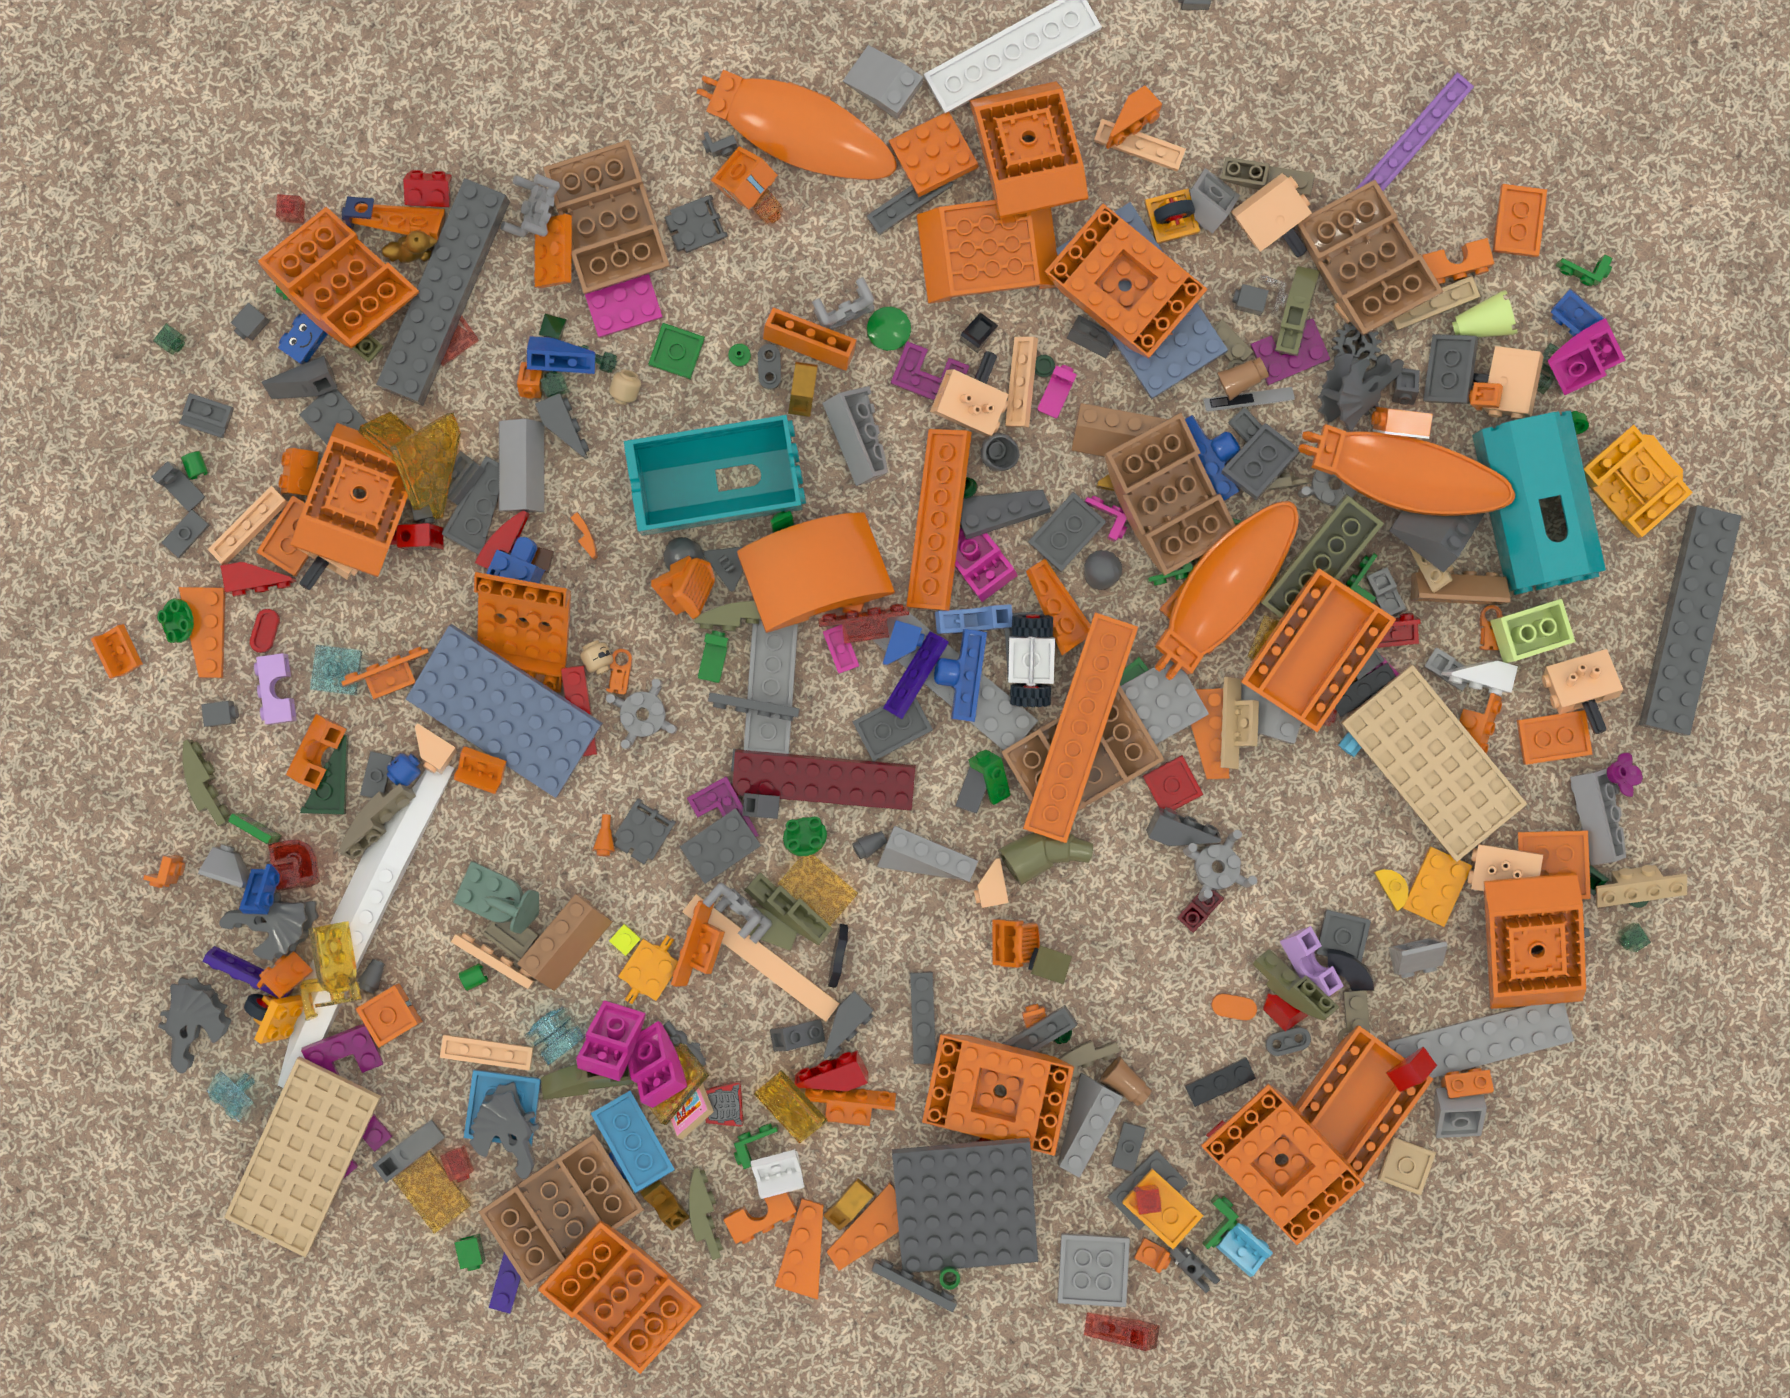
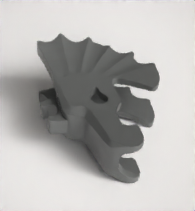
M1344 353L1335 357L1334 368L1326 371L1327 381L1322 385L1323 389L1318 396L1322 401V406L1318 412L1324 415L1326 422H1332L1340 416V420L1345 423L1346 429L1353 431L1363 415L1368 416L1371 408L1376 409V407H1379L1378 402L1381 399V391L1400 375L1404 365L1403 360L1397 359L1391 362L1388 355L1381 354L1375 360V366L1366 371L1370 362L1368 359H1360L1352 363L1353 354Z
M275 892L272 906H270L268 915L244 914L239 909L230 910L220 919L219 925L224 929H234V927L241 928L242 924H246L252 931L268 932L269 937L256 947L253 953L259 958L272 961L275 957L280 958L283 954H287L288 951L296 952L297 945L304 942L314 932L312 924L318 919L319 915L316 911V901L284 902L281 901V893Z
M182 977L179 979L178 984H171L170 1010H163L160 1016H165L167 1021L166 1023L160 1022L158 1027L165 1030L172 1038L171 1064L178 1073L186 1072L193 1064L195 1057L190 1054L189 1048L191 1043L199 1037L201 1026L207 1032L211 1042L215 1043L227 1032L232 1021L225 1016L227 1005L220 1002L218 994L215 993L211 984L203 985L197 977L192 979Z
M514 1081L507 1085L499 1084L493 1094L485 1096L477 1117L473 1120L474 1124L471 1125V1129L474 1131V1138L470 1140V1144L479 1155L487 1157L493 1137L498 1136L505 1150L512 1152L518 1159V1165L515 1167L516 1173L520 1178L526 1179L535 1164V1157L529 1139L532 1133L539 1129L540 1124L539 1122L536 1124L530 1122V1119L535 1117L534 1111L526 1113L523 1109Z

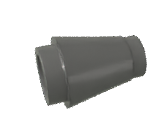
M879 831L878 833L856 839L852 846L860 860L863 858L867 859L886 844L887 840L882 831Z
M372 959L358 979L359 984L357 987L374 994L376 989H379L385 964Z

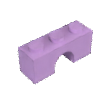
M282 653L256 657L257 663H254V671L256 676H259L260 685H257L258 697L262 698L263 707L260 708L262 721H265L267 725L297 721L294 699H280L275 693L276 682L281 678L291 677L288 654Z
M1311 926L1295 931L1280 941L1301 979L1306 975L1327 996L1332 995L1343 987L1333 966L1326 968L1317 962L1314 952L1322 945Z

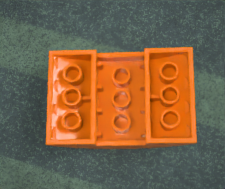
M327 207L318 212L258 260L260 266L274 283L309 319L335 340L351 349L419 294V290L388 262L385 264L358 240L357 234Z
M865 512L838 514L803 522L767 535L737 551L766 633L807 621L810 616L849 604L853 607L895 594Z
M602 1221L598 1222L538 1288V1291L571 1318L575 1317L602 1339L611 1351L639 1374L644 1371L702 1307L696 1298L656 1260L630 1239Z

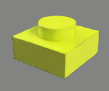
M623 924L609 942L626 956L641 938L627 925Z

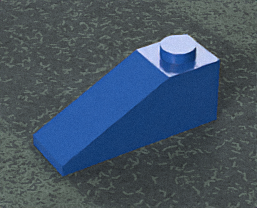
M530 336L527 346V369L595 374V352L554 338Z

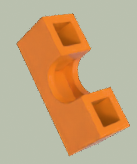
M1488 238L1469 242L1461 247L1463 261L1460 264L1451 263L1447 259L1444 249L1423 254L1422 257L1439 285L1446 283L1445 279L1453 278L1454 281L1464 279L1468 273L1475 272L1476 275L1489 272L1488 268L1495 264Z
M315 714L286 775L300 784L317 790L326 772V769L321 765L322 755L329 747L337 749L346 728L335 721Z
M789 1192L764 1198L768 1206V1212L763 1217L756 1218L751 1216L745 1206L724 1216L723 1220L734 1242L737 1244L741 1241L742 1244H745L754 1239V1234L759 1231L766 1233L775 1227L774 1224L782 1220L785 1223L794 1218L797 1207Z

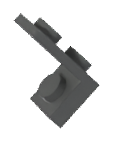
M169 461L151 476L158 484L163 485L187 511L193 510L205 498V495L175 464Z
M820 1019L789 1027L769 1029L774 1052L789 1051L825 1041L822 1021Z

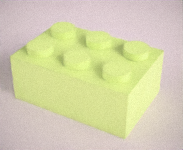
M1562 599L1490 620L1502 661L1505 663L1514 662L1575 642Z

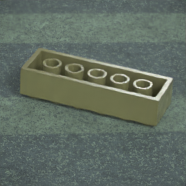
M1346 493L1269 588L1261 603L1282 618L1305 583L1318 568L1339 580L1383 526L1384 522Z

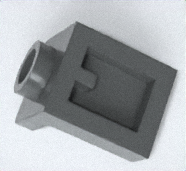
M1402 368L1400 375L1395 379V391L1392 396V402L1402 405H1414L1419 393L1420 370Z

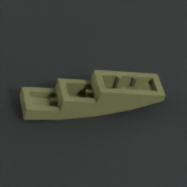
M761 872L744 889L745 892L776 918L816 945H820L833 929L801 898L796 900L781 885L776 887Z

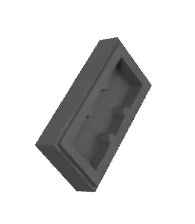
M191 510L161 543L177 558H180L210 525L194 510Z
M370 751L360 795L373 798L379 791L385 794L388 782L387 765L393 760L394 756Z
M1123 1122L1112 1161L1113 1167L1134 1172L1146 1130L1145 1127Z

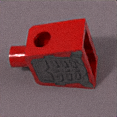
M430 523L397 525V531H395L390 545H397V548L404 550H444V535H442L444 527Z
M741 1081L705 1089L714 1111L705 1119L706 1123L743 1126Z

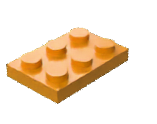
M1429 847L1408 893V899L1402 908L1445 927L1472 865L1461 860L1456 862L1450 855Z
M1153 1168L1122 1201L1133 1214L1172 1249L1181 1242L1204 1216Z

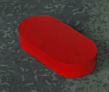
M263 609L257 614L250 637V646L254 651L266 653L273 647L280 623V617L276 611Z

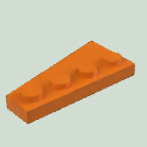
M358 204L355 207V211L359 213L365 212L368 209L366 204ZM374 205L371 219L352 218V223L408 235L411 231L419 230L438 241L445 220V209Z
M1043 559L1029 568L1026 573L1044 615L1053 616V636L1061 655H1064L1086 640L1090 623L1046 559Z
M178 587L181 599L188 604L193 614L194 627L190 635V641L198 676L200 678H223L224 588Z
M1223 688L1195 689L1209 713L1207 716L1191 724L1206 778L1228 779L1230 778L1229 768H1221L1220 758L1222 747Z
M891 1182L827 1250V1254L838 1271L899 1232L896 1193Z
M804 1198L801 1199L775 1283L776 1287L817 1300L819 1295L823 1204Z

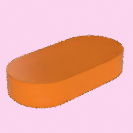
M1220 993L1211 1002L1212 1010L1222 1017L1247 1021L1252 1019L1257 1013L1255 1002L1247 997Z

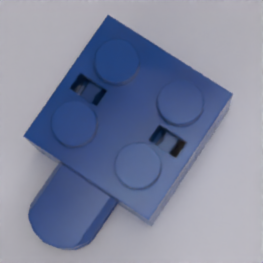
M519 537L510 555L496 550L486 574L540 583L545 570L531 564L537 551L536 543L527 537Z

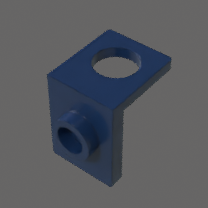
M347 196L345 207L342 208V220L346 222L349 228L354 229L352 218L371 219L374 199ZM364 203L368 206V209L365 212L359 213L355 211L356 205Z

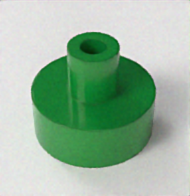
M735 344L730 348L728 357L734 366L743 367L750 362L751 352L746 345Z
M1572 411L1576 435L1581 434L1589 428L1588 418L1584 413Z

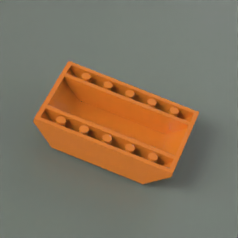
M1318 568L1305 583L1263 644L1241 683L1318 732L1391 628L1396 618Z
M1358 1025L1339 1043L1295 1107L1348 1161L1362 1179L1433 1081V1078L1428 1076L1422 1083L1399 1092L1386 1072L1405 1060V1058Z

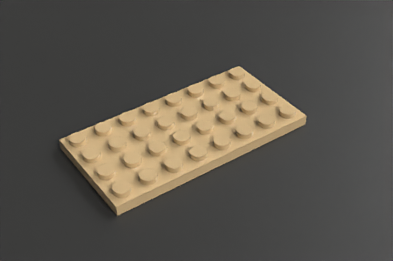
M1412 664L1341 722L1456 862L1527 805L1526 801Z
M299 1056L295 1061L224 1218L306 1257L311 1250L381 1096Z

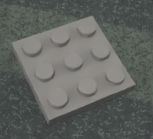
M1171 660L1160 672L1153 667L1121 686L1155 744L1209 714L1187 674L1181 668L1173 679L1168 680L1165 677L1170 667L1175 664Z
M1061 1233L1057 1302L1062 1304L1126 1307L1130 1238Z

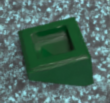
M545 314L539 335L561 341L567 320Z

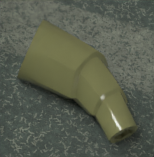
M1031 833L998 849V852L1014 879L1022 886L1052 868L1054 863L1070 861L1089 863L1093 854V843L1076 838L1074 834H1069L1067 843L1037 833Z

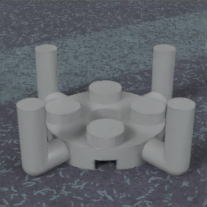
M539 174L534 176V182L516 175L513 179V184L531 190V196L528 201L525 200L521 206L524 221L521 227L503 221L500 228L519 237H525L528 232L544 237L548 234L547 223L551 217V214L548 213L549 206H554V195L559 190L560 183Z
M864 277L856 280L858 286L856 291L860 298L854 300L853 303L850 300L838 305V311L833 310L827 313L820 298L812 302L815 308L813 311L821 326L834 330L847 324V321L851 319L856 320L864 314L874 311V297Z
M1316 470L1312 479V486L1301 488L1298 491V496L1304 498L1315 495L1322 503L1336 506L1346 493L1353 497L1356 494V490L1341 480L1340 488L1333 490L1329 487L1328 482L1330 478L1338 477L1334 474L1331 475Z
M653 679L649 692H636L627 697L626 700L613 694L606 696L608 703L621 708L620 720L624 728L629 732L626 739L621 742L622 748L630 749L637 736H650L660 729L671 734L677 732V726L665 721V708L657 697L663 685L661 680ZM640 708H646L649 711V717L645 721H640L637 718L636 714Z
M1235 830L1229 834L1224 845L1212 844L1198 852L1196 851L1197 845L1191 843L1183 849V853L1186 856L1195 860L1194 868L1198 876L1197 878L1203 885L1198 895L1200 901L1211 898L1213 895L1211 890H1222L1230 887L1235 882L1245 888H1249L1257 883L1255 876L1245 878L1240 875L1241 860L1232 850L1235 841L1242 837L1240 830ZM1214 861L1222 864L1223 870L1221 873L1213 871L1212 863Z
M718 883L704 899L703 903L710 908L717 898L723 894L724 896L715 906V909L722 913L730 905L729 907L733 911L745 917L748 922L738 932L744 939L760 923L761 925L750 937V940L757 944L772 926L771 920L764 916L756 907L754 908L735 889H731L723 883Z

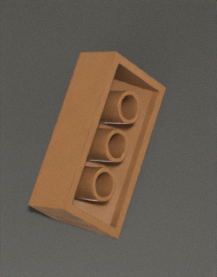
M1081 403L1078 410L1071 451L1105 457L1104 454L1167 419Z
M1418 569V572L1411 575L1410 601L1503 605L1510 603L1506 577H1499L1497 572H1486L1485 576H1478L1476 571H1463V575L1454 574V570H1451L1449 574L1453 580L1435 593L1430 589L1421 569Z
M576 893L517 964L534 979L555 991L613 921L580 893Z

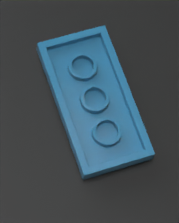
M631 1090L591 1113L635 1194L675 1171Z

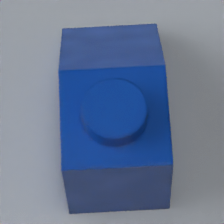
M896 620L883 665L888 666L914 652L917 646L921 647L925 634L921 633L922 628Z

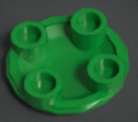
M892 306L882 307L870 316L867 324V335L871 343L877 348L885 351L897 350L902 348L909 340L911 323L902 310Z
M173 598L169 600L163 610L158 612L157 619L163 626L168 642L182 643L188 640L192 634L194 627L193 614L188 604L182 599Z
M815 816L789 820L786 823V829L783 834L785 848L796 856L815 854L822 849L827 839L825 826L821 819Z

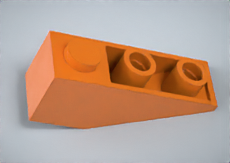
M1145 85L1128 96L1110 133L1106 145L1107 149L1114 145H1120L1125 141L1126 137L1131 134H1137L1147 123L1152 124L1159 118L1162 103Z

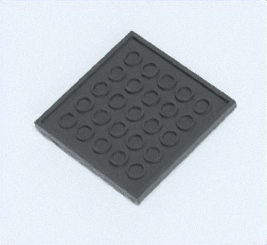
M1030 1138L892 1149L903 1270L913 1273L937 1271L949 1266L961 1269L1038 1262Z

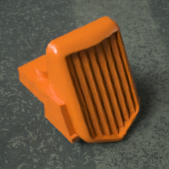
M687 556L671 564L669 572L651 580V587L675 615L686 611L692 619H695L701 614L708 596L714 587L715 577L710 562L700 558L692 559L690 556Z
M993 919V965L1019 968L1023 967L1025 963H1030L1034 948L1039 949L1040 946L1038 924L1024 923L1021 920Z

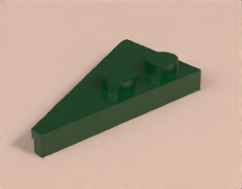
M343 735L337 749L334 748L329 761L323 767L326 769V772L317 790L312 788L311 794L305 805L302 806L300 813L346 814L348 735Z

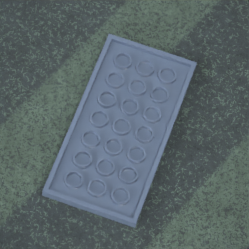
M1131 202L1114 212L1162 251ZM1072 239L1056 248L1057 256L1063 251V249L1069 244V242ZM1126 280L1118 284L1119 289L1122 291L1131 289L1130 282ZM1197 303L1171 332L1173 335H1169L1150 358L1129 349L1107 331L1151 400L1228 351Z
M453 624L448 626L406 697L407 701L489 755L507 761L506 766L555 798L562 791L603 724Z

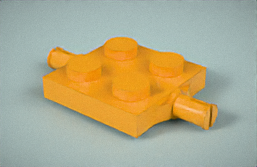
M666 935L660 946L652 944L643 938L618 975L619 978L627 982L632 988L625 998L630 1004H633L639 993L657 1001L672 978L678 960L673 958L667 951L675 940L672 937L669 940V935Z

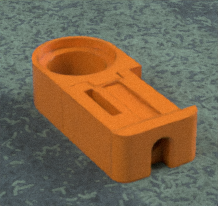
M1489 605L1484 607L1480 613V626L1483 628H1481L1480 641L1482 646H1479L1481 650L1497 651L1499 648L1492 625L1486 619L1485 613L1488 609H1493L1497 613V618L1502 617V611L1496 605Z
M617 649L612 654L614 660L610 664V669H613V671L611 670L608 686L610 689L606 688V690L610 693L625 695L628 690L633 659L629 651ZM619 653H626L628 656L627 664L623 666L616 663V656Z

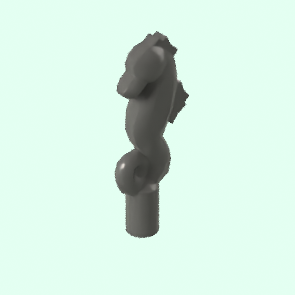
M670 1020L663 1025L670 1036L669 1038L673 1046L677 1047L680 1045L681 1051L693 1058V1060H688L687 1064L693 1065L695 1068L706 1065V1058L703 1057L700 1051L699 1043L691 1042L689 1044L686 1034L683 1031L676 1030Z

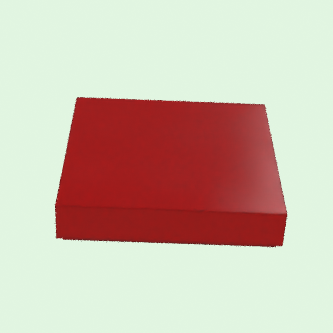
M1183 755L1142 776L1158 807L1163 809L1168 807L1176 810L1203 795Z

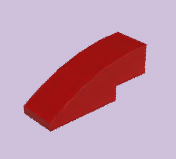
M523 510L505 522L489 538L480 551L475 563L488 569L496 550L510 554L530 514Z

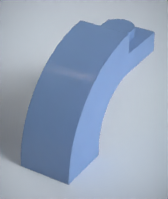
M1012 605L936 611L937 634L963 633V629L989 631L1011 628Z

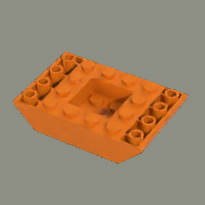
M1057 81L969 100L1000 218L1088 200L1083 161L1063 89ZM1026 135H1031L1035 138V140L1032 142H1025L1023 140V137Z
M1105 204L1099 207L1044 272L1062 294L1129 349L1147 358L1152 356L1208 290ZM1126 280L1130 282L1131 289L1122 291L1119 289L1118 284Z
M336 423L290 546L378 577L423 455ZM355 489L364 490L366 496L362 499H357L353 495Z
M1577 873L1483 881L1490 1008L1498 1009L1583 1001L1586 992L1584 918ZM1536 945L1543 946V950L1539 954L1531 953V949Z
M941 1034L922 1123L994 1141L1030 1138L1031 1150L1055 1156L1074 1066L1054 1056L973 1036ZM995 1086H1005L1007 1094L1005 1096L997 1095L995 1093Z
M1269 1083L1201 1144V1147L1296 1245L1301 1243L1365 1185L1348 1161L1281 1092ZM1278 1154H1285L1288 1157V1161L1281 1165L1275 1162V1157Z

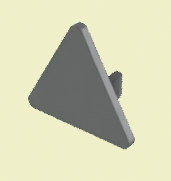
M743 547L704 551L703 555L711 563V566L729 591L733 592L743 572L737 555V551Z

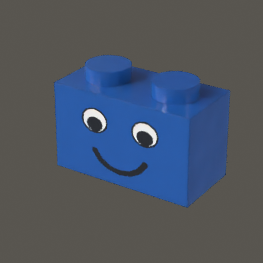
M304 313L302 315L299 314L294 319L292 329L281 337L279 341L280 346L278 347L301 365L311 359L328 335Z

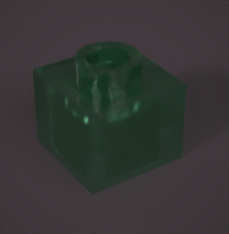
M166 323L153 342L173 355L184 347V339L186 337Z
M552 371L545 374V378L540 379L547 398L559 393L563 395L570 392L562 372Z
M1633 922L1618 932L1621 936L1619 942L1625 950L1629 949L1632 952H1638L1651 943L1639 923Z

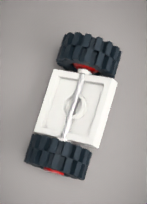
M1043 614L1012 616V635L1020 637L1009 636L1008 683H1017L1010 686V704L1019 707L1050 706L1051 686L1046 684H1054L1055 638L1050 637L1053 635V616Z

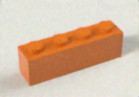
M774 307L764 326L763 339L847 371L855 353L857 339Z

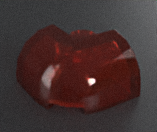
M286 840L268 844L270 863L280 874V881L276 886L278 891L298 887L308 888L320 882L317 857L309 844L300 840Z

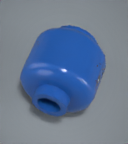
M400 753L387 765V776L395 785L402 784L408 786L421 774L418 766L420 761L413 754L408 756Z

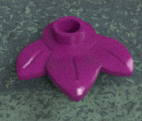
M1621 753L1618 755L1617 762H1613L1607 768L1609 781L1618 784L1623 795L1633 797V786L1642 783L1643 775L1641 770L1633 765L1632 755L1630 753Z

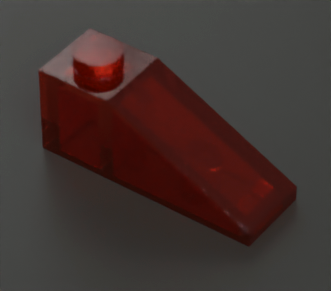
M1087 1312L1084 1335L1149 1351L1157 1348L1160 1325L1136 1319Z

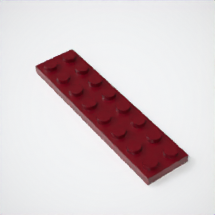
M736 749L732 787L736 794L744 796V793L780 796V799L912 811L916 765Z

